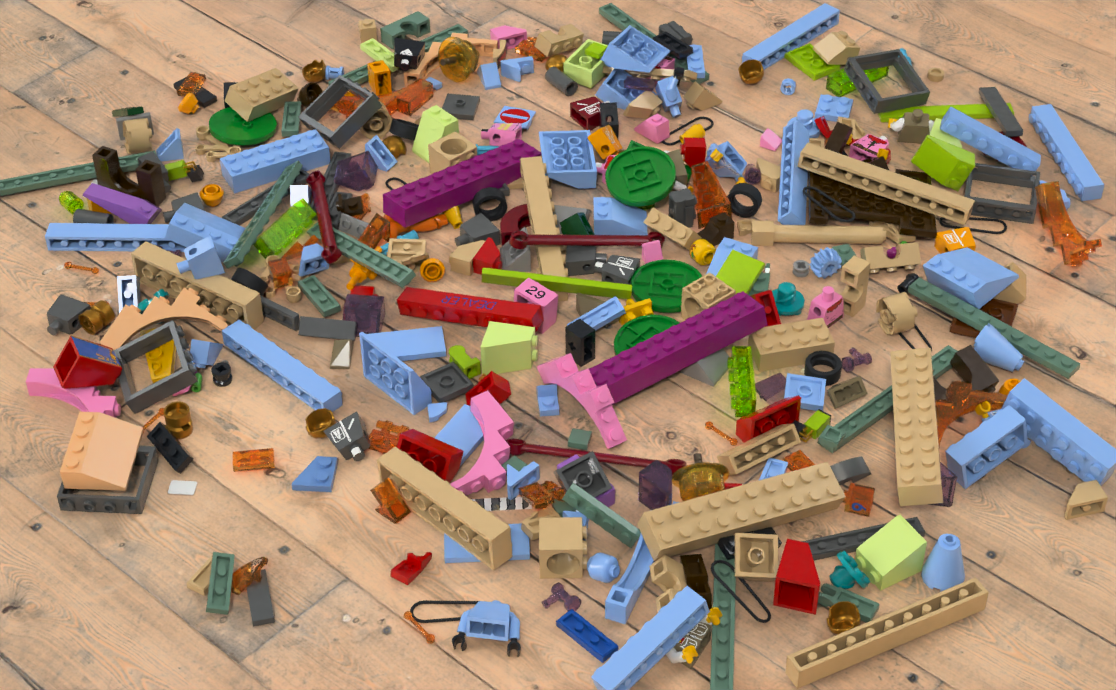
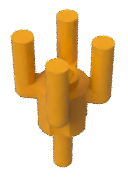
M377 246L375 248L376 251L382 252L381 247ZM351 259L354 265L349 271L351 279L346 288L348 290L353 289L357 283H362L367 277L370 280H374L378 274Z

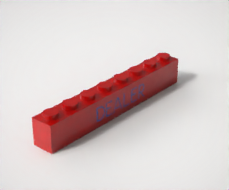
M406 287L397 298L400 315L481 327H488L489 321L535 327V333L544 321L541 305L413 287Z

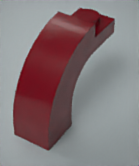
M527 204L514 207L503 216L500 223L502 246L510 240L513 231H520L524 227L531 226Z

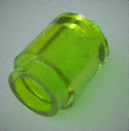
M64 191L59 196L60 205L71 214H74L78 208L83 209V200L73 192Z

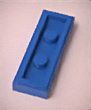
M573 609L556 620L558 628L602 663L619 649L617 644Z

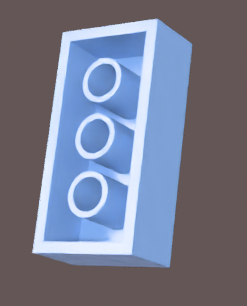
M1008 405L1004 409L997 411L989 420L982 422L974 431L967 433L959 442L950 445L945 451L949 475L964 489H967L1028 444L1026 419Z

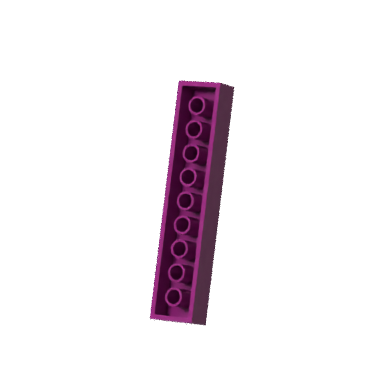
M516 139L513 142L501 145L498 148L384 193L383 213L406 228L449 210L454 206L472 200L481 189L488 187L498 189L503 187L504 183L508 185L521 178L520 158L538 156L542 158L541 152L523 140Z
M742 291L693 317L687 318L677 325L671 326L669 329L654 335L644 342H640L636 346L604 360L602 363L589 368L596 387L607 384L614 400L613 405L767 326L764 306Z

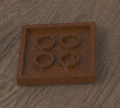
M993 298L982 306L980 310L1012 327L1018 304ZM955 317L950 326L951 333L977 338L981 332Z

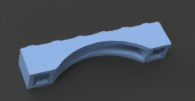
M640 534L636 549L625 573L612 586L605 600V618L625 625L650 575L649 566L655 562L642 534Z

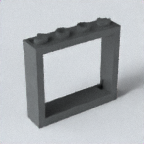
M900 49L849 57L847 59L844 71L874 114L926 105L930 91ZM893 65L912 93L882 98L863 70Z
M339 75L298 118L309 130L316 129L322 138L340 149L382 105L378 101L380 98L374 92L371 93L366 87L362 88L360 84L354 83L349 77L346 79ZM347 91L364 100L334 132L318 122Z
M975 163V167L978 168H974L968 176L964 197L975 200L971 215L1033 224L1037 207L1040 172ZM972 180L1032 188L1030 205L971 197Z
M173 320L114 350L122 367L121 375L118 378L125 403L134 414L198 382L195 375L197 369L193 362H191L194 359L190 351L187 350L190 347L187 340L183 337L186 334L182 326H177ZM173 339L182 369L136 392L128 362Z
M139 446L134 465L145 466L136 497L73 494L74 489H65L62 481L57 494L60 511L142 514L158 464L156 447Z

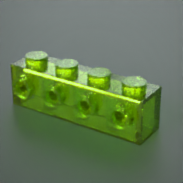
M889 66L863 71L873 83L888 76ZM844 68L827 75L826 89L835 96L842 97L857 90L845 73Z
M304 198L300 199L257 237V241L253 245L265 259L270 255L278 256L282 252L280 248L287 247L292 242L291 238L293 236L296 238L303 232V227L306 228L313 223L312 218L316 215L315 211Z
M732 346L731 357L727 358V368L731 369L728 372V380L732 382L730 384V396H733L731 397V409L735 410V417H743L756 412L751 346Z

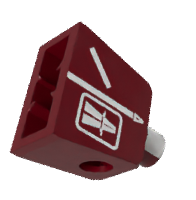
M596 97L571 102L570 117L585 130L591 131L599 126L600 103L602 102Z

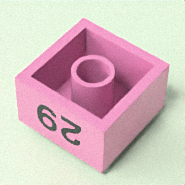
M527 278L514 289V302L541 305L544 321L537 330L538 332L543 334L556 323L558 294L530 278Z

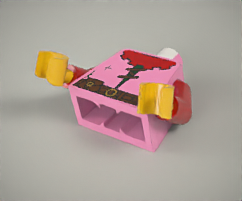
M867 134L862 138L853 139V135H850L846 143L850 147L849 157L862 161L883 156L886 163L891 161V151L889 150L888 139L885 136L878 138Z

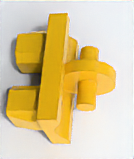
M632 298L627 299L626 306H623L626 313L620 316L619 323L624 325L637 317L654 315L650 298L634 302Z

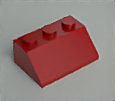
M798 395L784 398L747 416L741 417L736 422V435L744 443L781 424H791L794 420L799 422L801 397Z
M415 429L400 433L397 444L399 450L406 452L409 457L419 461L429 471H433L438 477L451 483L460 468L464 452Z

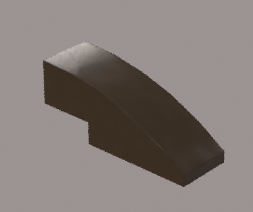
M680 555V563L683 565L687 586L704 598L708 608L711 609L712 593L708 584V574L702 555Z

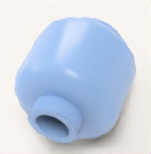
M599 552L591 556L587 562V571L594 580L610 583L620 573L618 560L614 556Z

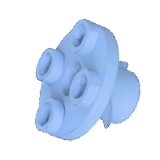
M807 109L797 112V117L789 120L788 124L797 119L810 131L809 138L819 137L821 131L814 121L815 118H813L812 111Z

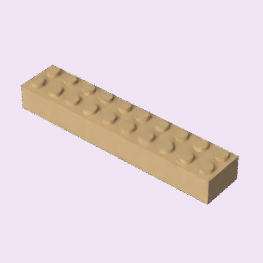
M931 348L890 351L897 488L900 506L943 503Z
M824 462L644 512L637 525L653 560L657 561L664 554L671 557L717 544L720 538L732 536L735 533L776 527L835 510L846 496L829 463Z

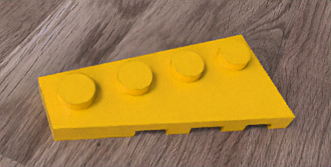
M156 328L142 330L140 335L143 336ZM173 339L145 353L153 383L174 373L176 347Z

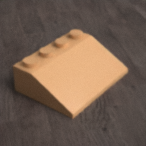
M79 412L60 470L64 488L126 491L143 435V427L100 412Z

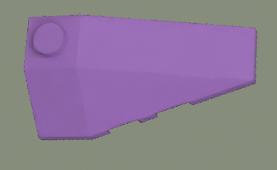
M94 183L82 195L129 224H151L162 211L161 208L145 199Z

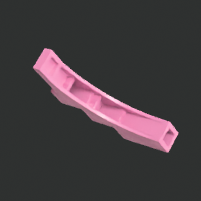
M571 353L536 366L544 384H557L571 393L580 402L598 427L607 449L627 440L613 409L612 403H614L607 384L596 387L589 368L579 371Z
M30 368L26 379L29 396H43L62 400L78 408L81 412H100L115 418L121 414V405L117 403L116 396H101V391L97 389V386L64 389L61 387L54 369Z
M488 390L472 397L470 411L478 421L484 437V446L480 457L463 478L450 483L452 487L462 491L465 496L478 492L483 487L489 493L495 489H500L506 484V471L501 464L506 462L510 456V446L505 440L513 435L514 422Z

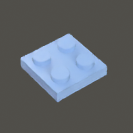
M821 94L815 112V119L824 116L828 121L837 122L838 116L849 118L854 99Z
M787 373L784 398L799 395L801 397V409L814 411L820 409L823 411L826 379Z

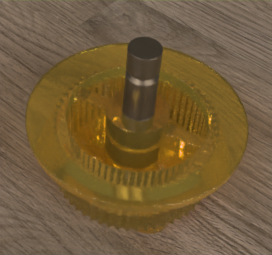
M448 37L441 43L438 51V61L443 74L448 79L454 82H462L477 68L480 54L470 41L462 40L458 37Z
M696 453L693 455L694 464L678 469L671 477L673 485L680 489L681 499L687 501L725 490L724 482L730 474L726 466L718 463L702 462L701 453Z

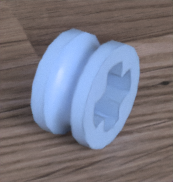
M790 78L784 79L780 88L781 92L785 95H792L795 92L796 82Z

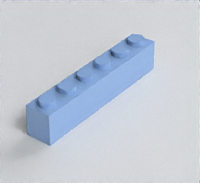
M951 106L941 119L940 129L1011 168L1036 171L1040 166V154Z
M688 586L676 593L674 598L666 606H663L657 615L650 621H647L638 633L630 637L619 651L614 652L603 666L596 669L591 676L595 687L598 690H629L710 612L706 600Z

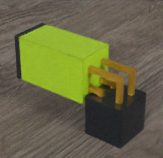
M184 160L164 165L168 171L169 181L187 176L192 183L203 179L204 172L200 165H196L194 161L185 163Z
M818 409L804 424L796 420L791 424L795 425L800 440L807 442L810 438L816 440L826 426L830 425L831 415Z

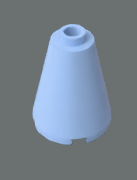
M990 323L982 329L974 341V349L985 363L1014 372L1015 369L1019 371L1025 362L1022 360L1023 355Z
M943 534L939 537L922 567L921 577L929 588H937L941 592L961 584L965 580L960 540L953 534Z

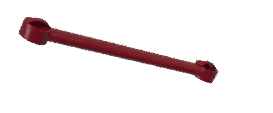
M317 170L310 173L306 181L312 190L324 249L321 256L328 264H332L341 257L342 252L336 245L323 184L326 178Z
M516 230L511 233L509 244L516 249H524L527 245L642 246L644 243L659 240L662 248L665 237L661 233L654 231L648 233V235L527 234Z
M513 438L506 440L510 446V454L515 456L526 452L570 458L576 454L582 457L591 452L528 444L522 439ZM594 452L599 462L665 470L672 476H681L686 473L687 463L680 459L661 461Z

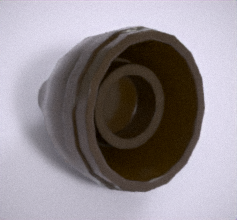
M308 83L300 89L297 101H301L302 105L308 107L323 90L317 83Z

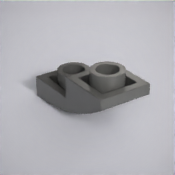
M862 456L844 460L830 466L839 485L850 480L855 483L871 475Z

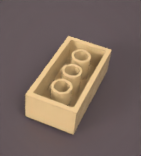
M274 68L231 85L225 102L248 122L284 107L285 102H293L298 87L281 71Z
M823 318L763 327L750 334L748 340V348L759 372L803 365L809 354L815 351L834 353L835 342Z

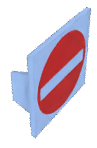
M504 106L494 120V123H522V129L528 130L536 111Z

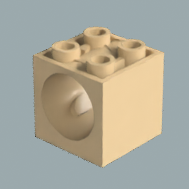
M456 131L428 144L431 174L477 156V146Z
M709 272L682 288L681 317L685 320L693 317L703 310L733 297L736 291Z
M582 517L539 518L540 579L583 578V569H587V557H583V555H587V542L582 539H587V526H582Z

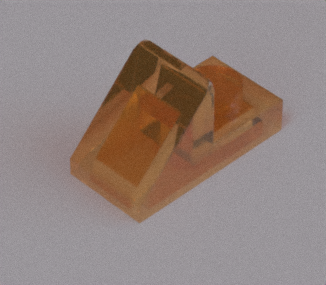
M376 213L358 241L373 249L376 248L381 239L389 243L390 222Z
M385 478L370 490L380 504L375 508L376 512L392 523L397 524L411 513L389 478Z

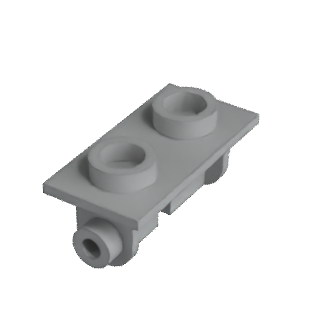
M341 213L338 230L365 241L369 240V235L375 234L376 228L373 225Z

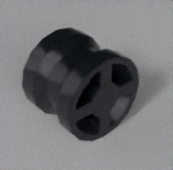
M224 362L213 365L211 368L213 383L219 387L231 384L232 374L230 365Z

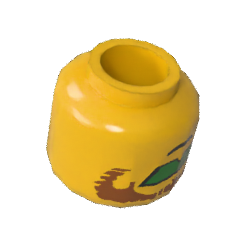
M698 239L690 246L689 255L699 265L706 266L711 263L716 249L707 240Z

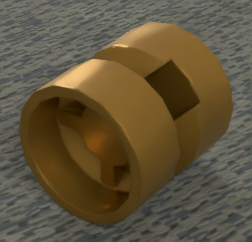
M100 300L91 306L90 310L80 314L78 319L82 328L87 333L94 335L103 326L115 320V314L110 305Z
M180 401L168 404L163 411L166 427L177 439H184L190 436L193 432V425L189 406Z

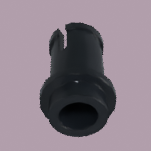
M915 273L908 274L906 279L897 286L900 293H908V286L917 280L919 276Z

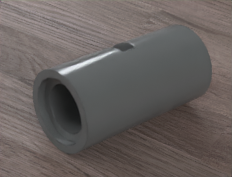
M551 67L547 70L545 79L565 95L572 96L577 91V82L557 67Z
M78 208L74 212L73 223L114 224V217L112 214Z

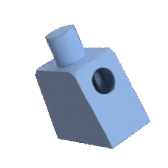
M211 236L185 248L184 253L187 260L176 263L180 274L191 270L194 279H202L225 273Z

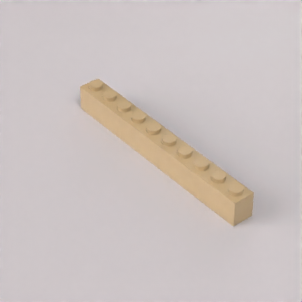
M807 143L802 149L797 167L963 225L968 221L975 202L973 199L811 143Z
M541 156L520 158V173L532 234L560 235L559 227L556 228L555 226L557 225L556 214L553 215L555 211L554 202L550 201L552 199L551 188L548 189L547 187L549 186V177L545 176L547 173L546 163L542 162ZM535 245L540 274L568 277V269L564 268L566 264L565 255H561L563 246ZM553 291L558 294V302L568 301L567 292Z
M975 577L788 655L785 673L797 689L985 610L989 592Z

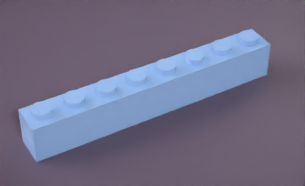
M824 3L744 52L742 63L755 59L761 62L764 70L783 59L786 52L807 44L839 24L840 10Z
M1051 104L1032 106L1029 122L1035 128L1036 133L1039 134L1042 143L1048 148V152L1053 156L1055 163L1060 167L1068 183L1073 187L1075 194L1078 195L1081 201L1101 199L1104 183Z
M797 119L783 127L778 221L782 225L806 224L807 196L804 195L803 188L807 187L808 170L797 167L802 149L809 143L810 131Z
M49 223L45 234L47 248L50 251L133 252L145 241L170 252H184L185 248H187L165 239L169 224Z
M238 320L222 330L223 342L226 347L314 410L326 408L333 412L343 405L342 392L338 387L333 386L324 377H320L311 368L303 365L300 360L293 358L287 351L282 350L274 342L266 339L261 333L252 329L249 324Z

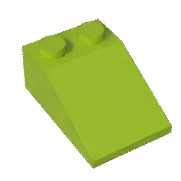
M927 135L911 159V162L943 186L959 191L975 167V153Z

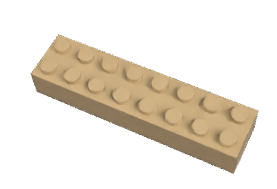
M147 241L131 253L134 272L136 276L140 277L141 284L156 291L163 289L165 292H168L169 297L175 300L183 288H192L199 293L200 301L197 305H205L211 310V314L222 316L229 325L241 320L255 330L264 322L261 297L257 291L221 275L194 279L191 270L180 274L176 263L186 259Z
M394 447L377 459L380 486L384 492L442 534L445 533L492 570H496L513 557L511 529L506 522H502L492 512L482 508L476 501H472L462 491L452 487L449 482L442 480L433 471H429L419 461H415L406 452H402L397 447Z

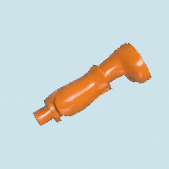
M384 214L383 216L384 228L388 232V239H396L402 232H410L411 230L427 232L448 225L445 214L434 215L406 228L388 215Z

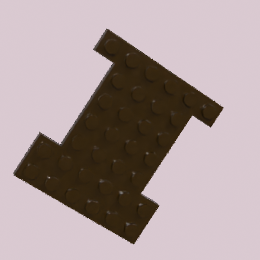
M895 170L897 174L932 185L931 176L925 172ZM808 171V186L821 190L853 211L856 216L855 219L880 221L889 224L897 223L899 225V234L936 238L937 229L934 214ZM809 189V195L835 216L848 217L850 219L853 217L851 213L819 192ZM809 199V223L827 225L828 215L830 214Z

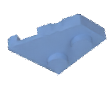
M317 456L292 482V490L332 492L338 458Z

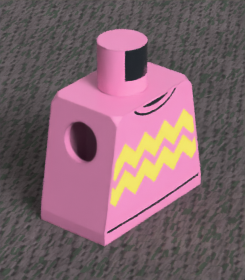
M495 123L490 129L481 130V139H489L491 146L505 145L516 139L522 140V123Z

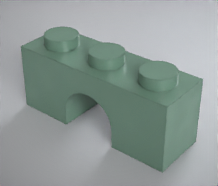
M417 11L380 28L381 42L394 49V38L405 39V35L409 34L419 38L430 33V19Z

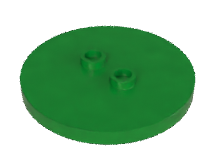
M231 107L216 112L209 120L211 135L221 142L232 145L258 144L270 139L277 130L276 119L271 113L247 122Z
M638 146L624 150L615 156L607 167L605 174L607 189L617 201L625 205L640 207L657 203L664 199L675 185L676 168L674 162L668 154L654 147Z
M652 261L638 268L631 278L632 296L637 302L650 298L653 311L663 313L681 312L682 288L701 278L702 274L693 266L681 261Z
M645 315L628 321L619 329L615 336V356L669 329L671 326L679 324V322L663 315Z

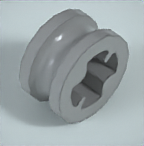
M804 260L795 261L793 263V274L801 278L806 277L809 274V263Z

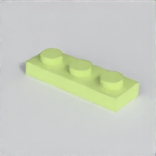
M372 38L360 44V49L376 61L383 60L391 72L400 69V67L394 66V53Z

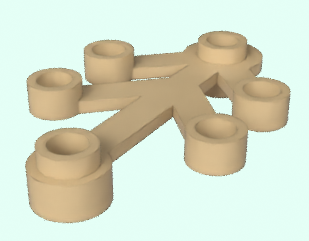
M202 125L196 128V135L199 140H207L213 144H198L195 146L196 154L203 155L206 153L208 162H214L217 158L242 152L240 148L242 145L229 147V144L221 142L210 135L208 126Z
M277 255L268 256L264 263L266 269L260 276L268 284V288L264 292L265 297H275V289L281 282L286 290L287 300L290 303L299 302L301 290L299 287L292 286L289 280L298 282L309 276L300 277L298 275L299 264L283 263ZM282 269L292 271V273L283 272ZM270 271L271 274L274 271L276 275L269 284Z

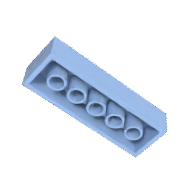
M315 129L220 158L222 176L235 194L278 180L284 169L298 160L302 164L301 169L304 171L328 165L330 163L329 146Z
M1025 378L1009 392L1002 409L1010 405L1026 419L1027 437L1034 441L1038 447L1044 449L1084 482L1097 480L1100 486H1102L1111 477L1116 469V449Z

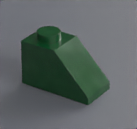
M584 212L575 213L560 222L563 235H595Z

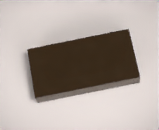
M837 122L825 149L842 154L853 128Z

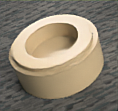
M931 68L928 70L927 78L934 82L942 81L944 79V71L940 68Z

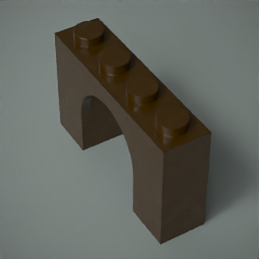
M102 146L92 155L98 185L145 199L156 206L166 199L160 164L145 160L135 169L138 183H136L123 173L117 150Z
M972 345L957 351L950 361L951 365L962 377L965 383V390L959 392L950 391L941 386L934 378L937 419H945L952 411L956 410L958 412L970 402L974 404L981 396H989L996 390L995 386L998 384L999 379Z

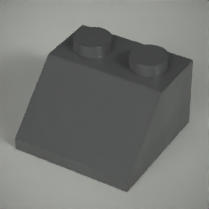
M593 451L554 471L565 494L573 483L594 498L612 489Z

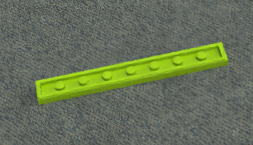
M1006 103L1007 106L1009 107V109L1011 110V112H1012L1013 115H1014V111H1013V108H1012V106H1011V103ZM986 104L915 106L878 113L882 123L889 122V119L898 120L903 118L904 113L920 109L923 113L929 114L930 120L935 121L936 118L942 119L951 106L973 119L994 118Z
M482 268V283L518 287L527 278H530L551 291L581 293L610 298L616 296L618 299H630L632 293V285Z

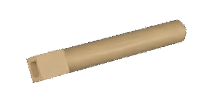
M752 220L751 244L753 246H773V243L882 244L883 241H886V230H883L882 226L774 225V221Z

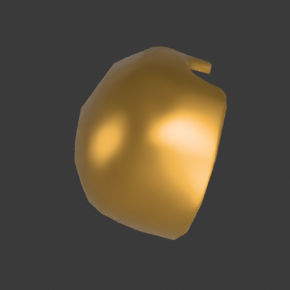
M561 54L553 55L547 59L545 68L548 70L551 67H557L563 72V63L568 58Z
M755 59L747 60L739 66L740 78L744 83L751 85L762 80L764 69L760 61Z
M314 60L312 63L304 66L302 75L305 80L312 83L322 81L325 78L326 71L324 61L318 62Z
M391 135L382 141L396 159L401 153L403 155L406 154L407 148L401 137Z
M326 408L317 409L305 418L308 434L316 439L327 437L324 430L336 424L332 411Z
M842 601L829 608L827 625L833 634L838 635L860 626V613L854 603Z

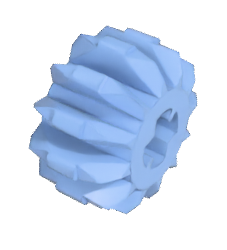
M826 247L824 250L820 249L818 253H814V257L810 258L811 263L809 265L816 276L824 279L827 276L832 277V274L837 273V269L841 268V257L833 248L829 249Z

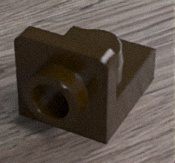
M338 194V201H336L338 212L341 211V213L349 216L364 213L361 196L343 200L342 194Z

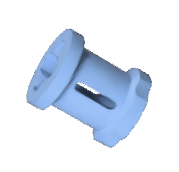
M326 66V80L344 75V67L333 68Z

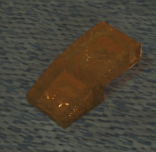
M313 235L303 246L297 241L280 259L286 261L300 256L303 247L315 244L319 239Z

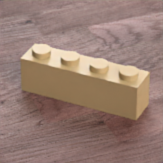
M781 424L718 455L717 458L724 475H736L801 443L794 424Z

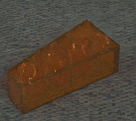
M708 161L692 165L694 195L697 199L698 229L706 227L711 217L724 212L732 219L731 203Z

